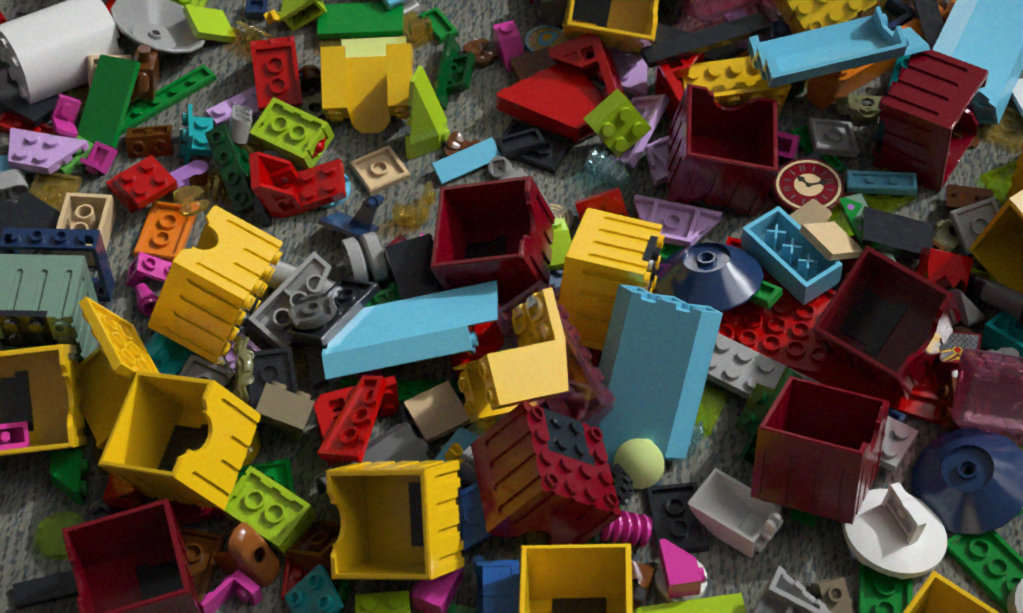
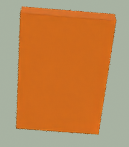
M154 201L133 251L134 257L139 252H143L162 260L173 262L178 253L185 248L198 213V207Z

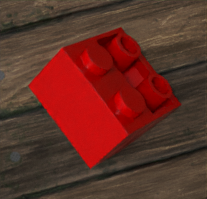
M619 187L575 201L580 221L588 208L629 217Z

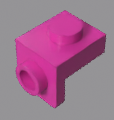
M96 141L87 160L81 157L79 162L85 165L84 170L94 175H97L98 172L106 175L118 151Z

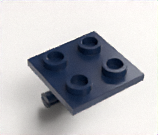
M382 195L367 197L354 217L339 211L319 219L318 224L325 226L327 231L346 234L347 238L354 237L358 241L362 234L379 230V226L374 225L373 220L376 208L383 203L384 197Z

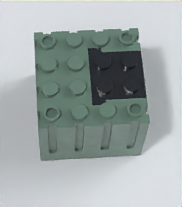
M0 254V351L71 344L77 347L75 361H78L79 365L95 350L97 339L91 334L92 328L82 317L83 311L79 305V302L85 296L99 304L84 255Z

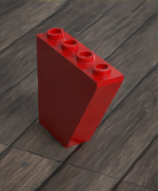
M558 61L555 65L545 70H540L535 75L522 79L518 83L508 88H503L496 93V108L498 111L544 130L573 139L577 143L595 134L583 118L603 102L605 97L579 67Z

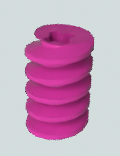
M621 510V517L600 531V538L603 541L609 538L613 543L619 539L621 544L628 542L631 546L638 544L639 547L644 548L651 536L652 518L650 515H637L634 512L628 513Z

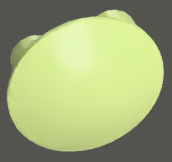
M635 438L628 440L615 453L614 463L619 464L631 476L634 489H645L646 487L653 486L664 473L663 455L650 439Z

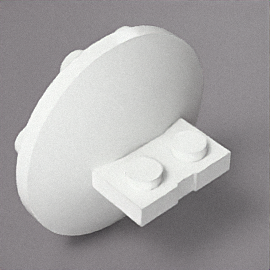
M899 482L891 484L889 489L869 490L865 500L862 501L858 514L855 515L853 524L842 523L845 540L852 552L858 557L860 563L888 576L899 579L923 576L939 565L946 552L947 534L941 520L923 501L908 494Z

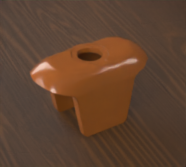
M242 522L229 532L231 537L228 542V552L215 553L212 558L227 575H232L239 569L258 586L268 587L277 579L281 564L269 544L248 523ZM254 554L264 556L263 560L257 563L254 559Z

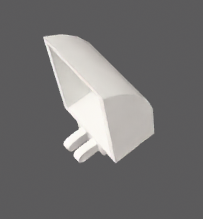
M717 468L711 472L687 502L693 514L713 535L750 558L753 557L756 551L762 552L767 542L771 540L784 521L780 515L781 505L750 497V487Z

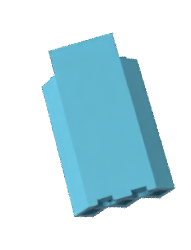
M956 0L932 49L988 70L986 86L977 91L968 105L974 107L975 117L979 124H999L1012 91L1023 70V0Z
M880 6L875 8L873 16L760 42L758 35L749 37L747 45L755 70H760L759 75L763 80L768 79L767 84L770 88L930 50L928 43L911 27L901 29V26H896L895 31H891L888 28L887 16L885 13L882 14Z
M497 280L363 308L326 345V349H322L325 379L334 383L341 381V377L463 352H469L471 355L476 354L475 347L478 346V338L476 332H472V326L498 321Z
M619 284L585 422L589 427L601 429L603 434L602 442H604L608 455V464L609 461L614 462L615 453L623 443L635 438L650 439L659 448L664 460L686 459L723 313L710 306L688 304L675 296L652 294L639 286Z

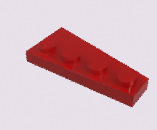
M362 376L317 452L321 460L362 463L387 385L383 376Z

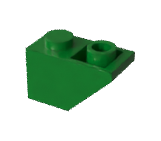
M82 449L51 451L50 475L54 486L76 504L84 505V495L89 494L88 480H85L86 474H90L89 459H85Z

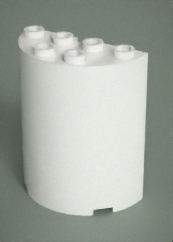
M67 0L0 24V59L2 62L10 65L8 68L9 75L12 80L17 81L20 95L22 98H26L30 105L88 83L86 56L100 54L124 55V49L118 46L117 38H120L119 32L111 14L101 0Z

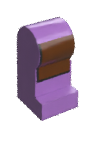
M203 160L193 161L170 172L178 183V188L172 192L179 201L188 197V191L197 186H205L211 180L208 164Z

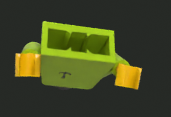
M283 0L279 12L272 9L263 14L268 25L273 22H285L293 31H296L327 11L323 0Z

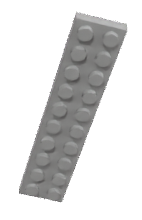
M718 333L706 379L749 399L757 383L775 389L787 366ZM793 370L794 372H796L797 374H799L801 377H803L804 380H808V381L820 383V382H818V381H816V380H814V379H812V378H810V377H807V376H805V375H803V374H801V373H799V372ZM888 416L880 466L895 472L917 438L918 430Z

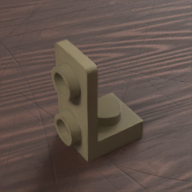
M832 577L810 583L813 594H820L822 602L832 613H853L844 577Z

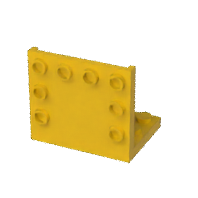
M750 57L695 63L689 70V75L681 77L683 91L687 84L707 87L710 92H714V100L719 105L725 107H736L745 103L747 99L756 97L777 100V118L791 89V83L770 88L767 84L768 79H762L759 75L760 70H755Z
M85 296L79 302L83 311L82 317L90 324L92 328L91 334L99 341L100 346L79 364L80 378L78 379V386H81L83 403H80V406L97 441L96 446L104 450L136 372H159L133 324Z

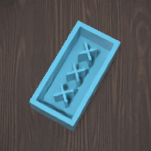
M777 206L742 228L741 247L749 251L767 272L800 303L805 305L840 282L843 264L839 260L828 261L799 232L801 226L782 208Z

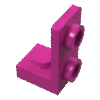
M62 94L58 95L50 117L54 130L59 136L77 138L78 132L74 122L81 101Z
M139 252L128 268L126 285L136 287L139 281H143L146 276L165 282L172 263Z
M237 569L232 575L226 576L221 585L213 592L204 596L200 603L202 613H214L235 593L243 602L249 601L254 606H257L263 600L261 588Z

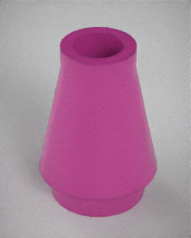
M140 283L134 288L138 310L146 316H151L158 296L148 288L147 284Z

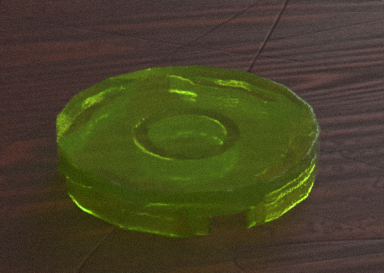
M68 511L56 512L46 517L39 524L36 531V543L41 553L56 560L69 559L62 529L85 523L83 518L74 512Z

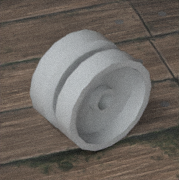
M375 232L362 234L360 245L354 237L341 240L343 260L350 279L369 282V274L371 281L374 283L388 281L384 255Z

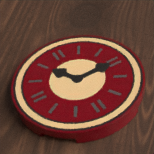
M809 158L793 160L783 165L778 170L773 185L774 196L783 208H788L794 212L811 199H815L832 211L838 204L839 198H842L844 190L842 177L834 167L826 162Z

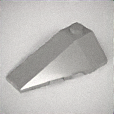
M313 252L248 318L249 328L269 345L276 348L289 347L293 341H287L284 333L292 326L288 317L290 307L293 306L294 308L297 305V301L302 297L320 293L332 266L317 253Z

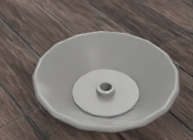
M116 0L110 9L115 25L121 33L137 47L140 45L150 46L151 50L157 51L159 56L191 53L202 48L206 39L195 38L183 13L184 7L172 1Z

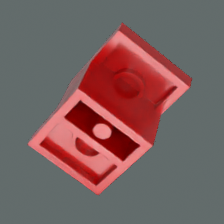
M150 155L106 181V186L133 213L178 188V183Z

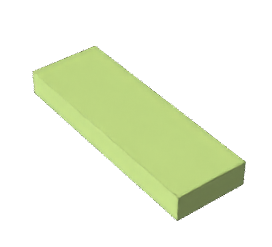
M406 36L341 39L342 46H345V58L386 56V44L407 43Z

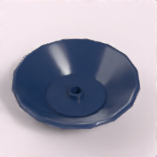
M703 242L678 250L660 263L655 275L657 276L655 291L659 295L675 296L688 304L706 305L719 312H724L746 303L760 289L764 274L760 262L749 251L732 244Z
M960 428L940 435L923 449L916 461L912 472L911 491L914 497L923 501L943 523L945 530L954 534L980 535L1002 528L1018 515L1023 508V451L1007 436L986 428ZM968 470L973 471L971 475L964 474Z

